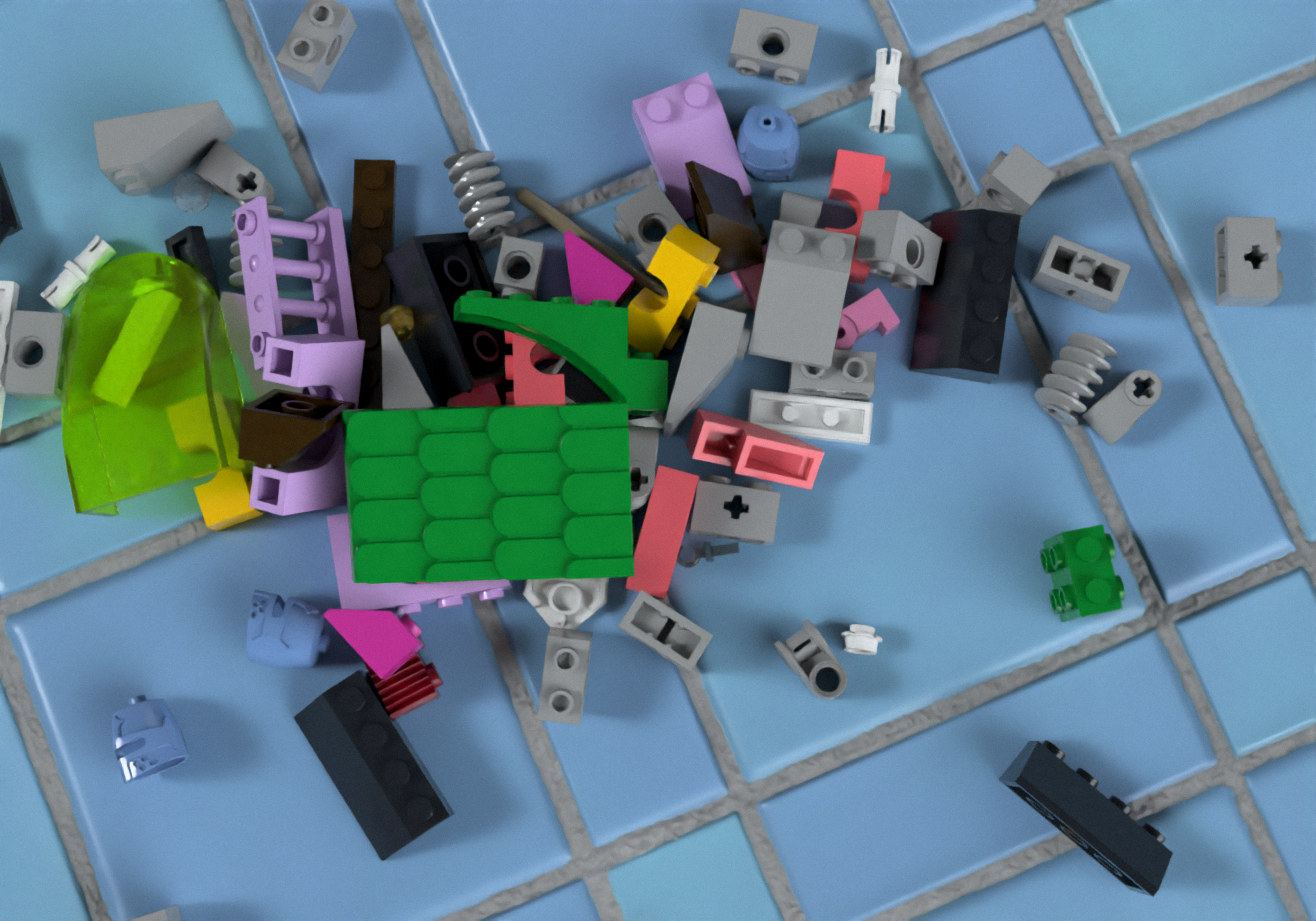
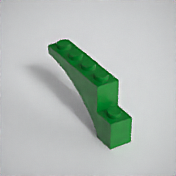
M472 290L467 291L466 296H460L455 302L454 321L490 326L512 332L542 345L563 357L586 374L613 402L628 403V415L658 416L667 411L668 361L655 360V354L646 352L631 353L630 358H627L628 308L616 307L615 301L593 300L591 305L575 304L574 298L552 297L550 302L533 301L534 296L521 293L510 294L508 299L492 298V293L488 291Z

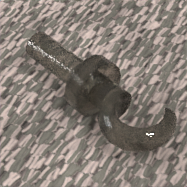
M711 541L704 542V547L695 548V558L690 563H686L681 559L680 553L684 546H680L677 562L685 568L694 567L701 558H706L707 562H714V556L740 553L739 543L712 546Z

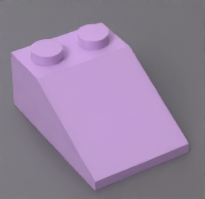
M708 72L632 101V118L662 189L684 222L694 218L685 168L686 162L695 161L737 180L744 196L752 195V190L742 161L739 158V152L723 106Z

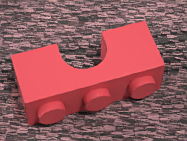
M838 149L833 163L828 200L840 201L849 205L855 212L857 222L847 229L825 227V230L856 236L848 282L864 284L868 272H870V267L855 258L864 211L881 210L878 209L880 195L887 196L891 171L884 170L886 157Z
M504 331L505 344H513V355H505L506 380H514V392H506V405L565 403L564 374H544L534 368L543 360L562 357L536 342L512 332Z

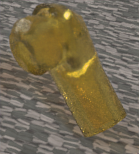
M404 304L394 305L381 314L380 324L384 326L389 323L399 341H407L413 335L411 331L414 327L413 312Z

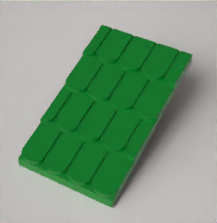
M593 402L342 410L352 581L354 583L380 584L634 576L628 403Z

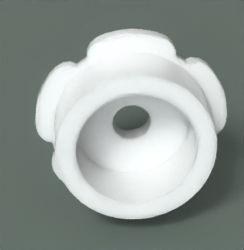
M852 624L850 625V631L841 633V637L844 639L843 650L849 653L876 655L878 643L882 642V637L875 635V628L868 625Z

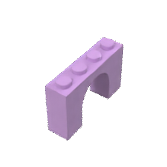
M332 333L267 336L262 379L293 387H308L311 395L355 403L354 409H358L365 340ZM342 421L278 468L263 469L253 466L249 507L285 516L347 505Z
M348 512L327 516L341 609L396 610L398 616H402L405 613L413 615L422 612L421 605L437 603L438 609L452 608L463 605L462 598L479 595L480 601H490L505 597L504 590L513 589L511 580L506 579L429 584H407L404 582L380 584L354 583L351 571Z

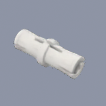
M881 48L876 51L875 82L870 85L869 92L870 96L873 97L869 130L876 133L880 131L881 117L885 118L883 133L895 131L896 99L901 97V86L898 84L900 59L902 58L901 51L897 49H891L889 65L886 64L887 48Z
M96 235L73 261L68 260L63 265L64 271L40 296L52 307H55L58 312H61L84 286L88 288L94 282L92 278L116 254V251Z

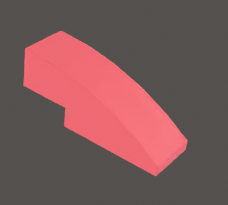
M697 409L686 444L693 459L730 466L736 474L812 490L825 453L823 449L775 430L702 409Z
M658 465L655 482L651 490L633 555L634 576L627 578L626 589L637 592L643 590L649 595L665 599L698 484V475Z

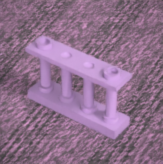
M258 196L236 209L235 229L239 239L251 336L250 350L253 354L255 371H263L267 336H283L281 314L316 318L319 334L332 333L359 339L341 209L326 207L305 219L304 222L268 217L266 197ZM271 235L305 239L309 262L273 257ZM276 274L310 278L314 301L278 297Z

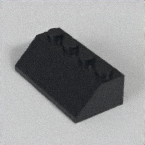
M986 209L932 214L930 231L941 237L942 243L933 285L921 286L909 371L990 384L999 375L1021 215Z
M469 232L412 236L384 257L440 407H448L446 403L448 398L464 392L471 393L472 389L487 383L494 384L497 393L514 387V380H506L505 355H513V344H505L504 330L482 324L454 321V304L460 296H466L467 291H488L492 293V298H498L477 241L470 240Z
M358 670L323 692L293 717L381 861H384L455 814L397 720L390 717L376 686L366 671Z
M1047 740L1043 744L1039 741H1029L999 778V781L1127 888L1154 897L1160 888L1173 852L1163 845L1166 838L1148 823L1141 827L1129 817L1133 812L1132 809L1119 798L1111 795L1108 799L1096 789L1099 782L1088 772L1079 767L1074 771L1062 760L1066 755L1054 744Z

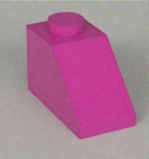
M568 230L564 235L572 298L575 299V304L591 305L593 300H611L616 302V307H620L634 289V277Z
M328 609L323 614L372 670L384 680L392 676L424 646L418 638L423 631L406 613L399 618L392 611Z

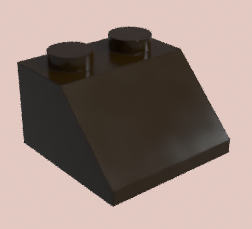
M695 161L686 162L685 168L696 227L701 237L721 249L714 261V264L719 266L716 276L764 263L762 246L768 244L767 235L762 221H754L756 211L750 194L743 195L737 180Z
M273 389L241 408L238 459L253 461V465L258 468H278L342 421V410L354 409L355 403Z

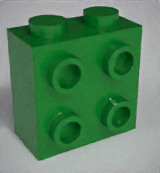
M1103 524L1061 532L1043 541L1044 549L1040 550L1041 564L1044 572L1051 575L1054 589L1049 592L1050 603L1054 614H1060L1061 622L1123 609L1121 600L1125 599V589L1121 577L1114 574L1111 559L1115 558V546L1109 533L1105 534Z

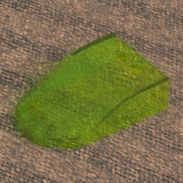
M133 253L106 264L89 279L79 293L72 308L67 330L63 366L61 424L63 449L76 514L113 517L119 515L118 502L211 473L230 470L253 474V461L238 459L241 408L244 407L223 312L218 297L210 283L200 272L194 270L186 263L160 253Z

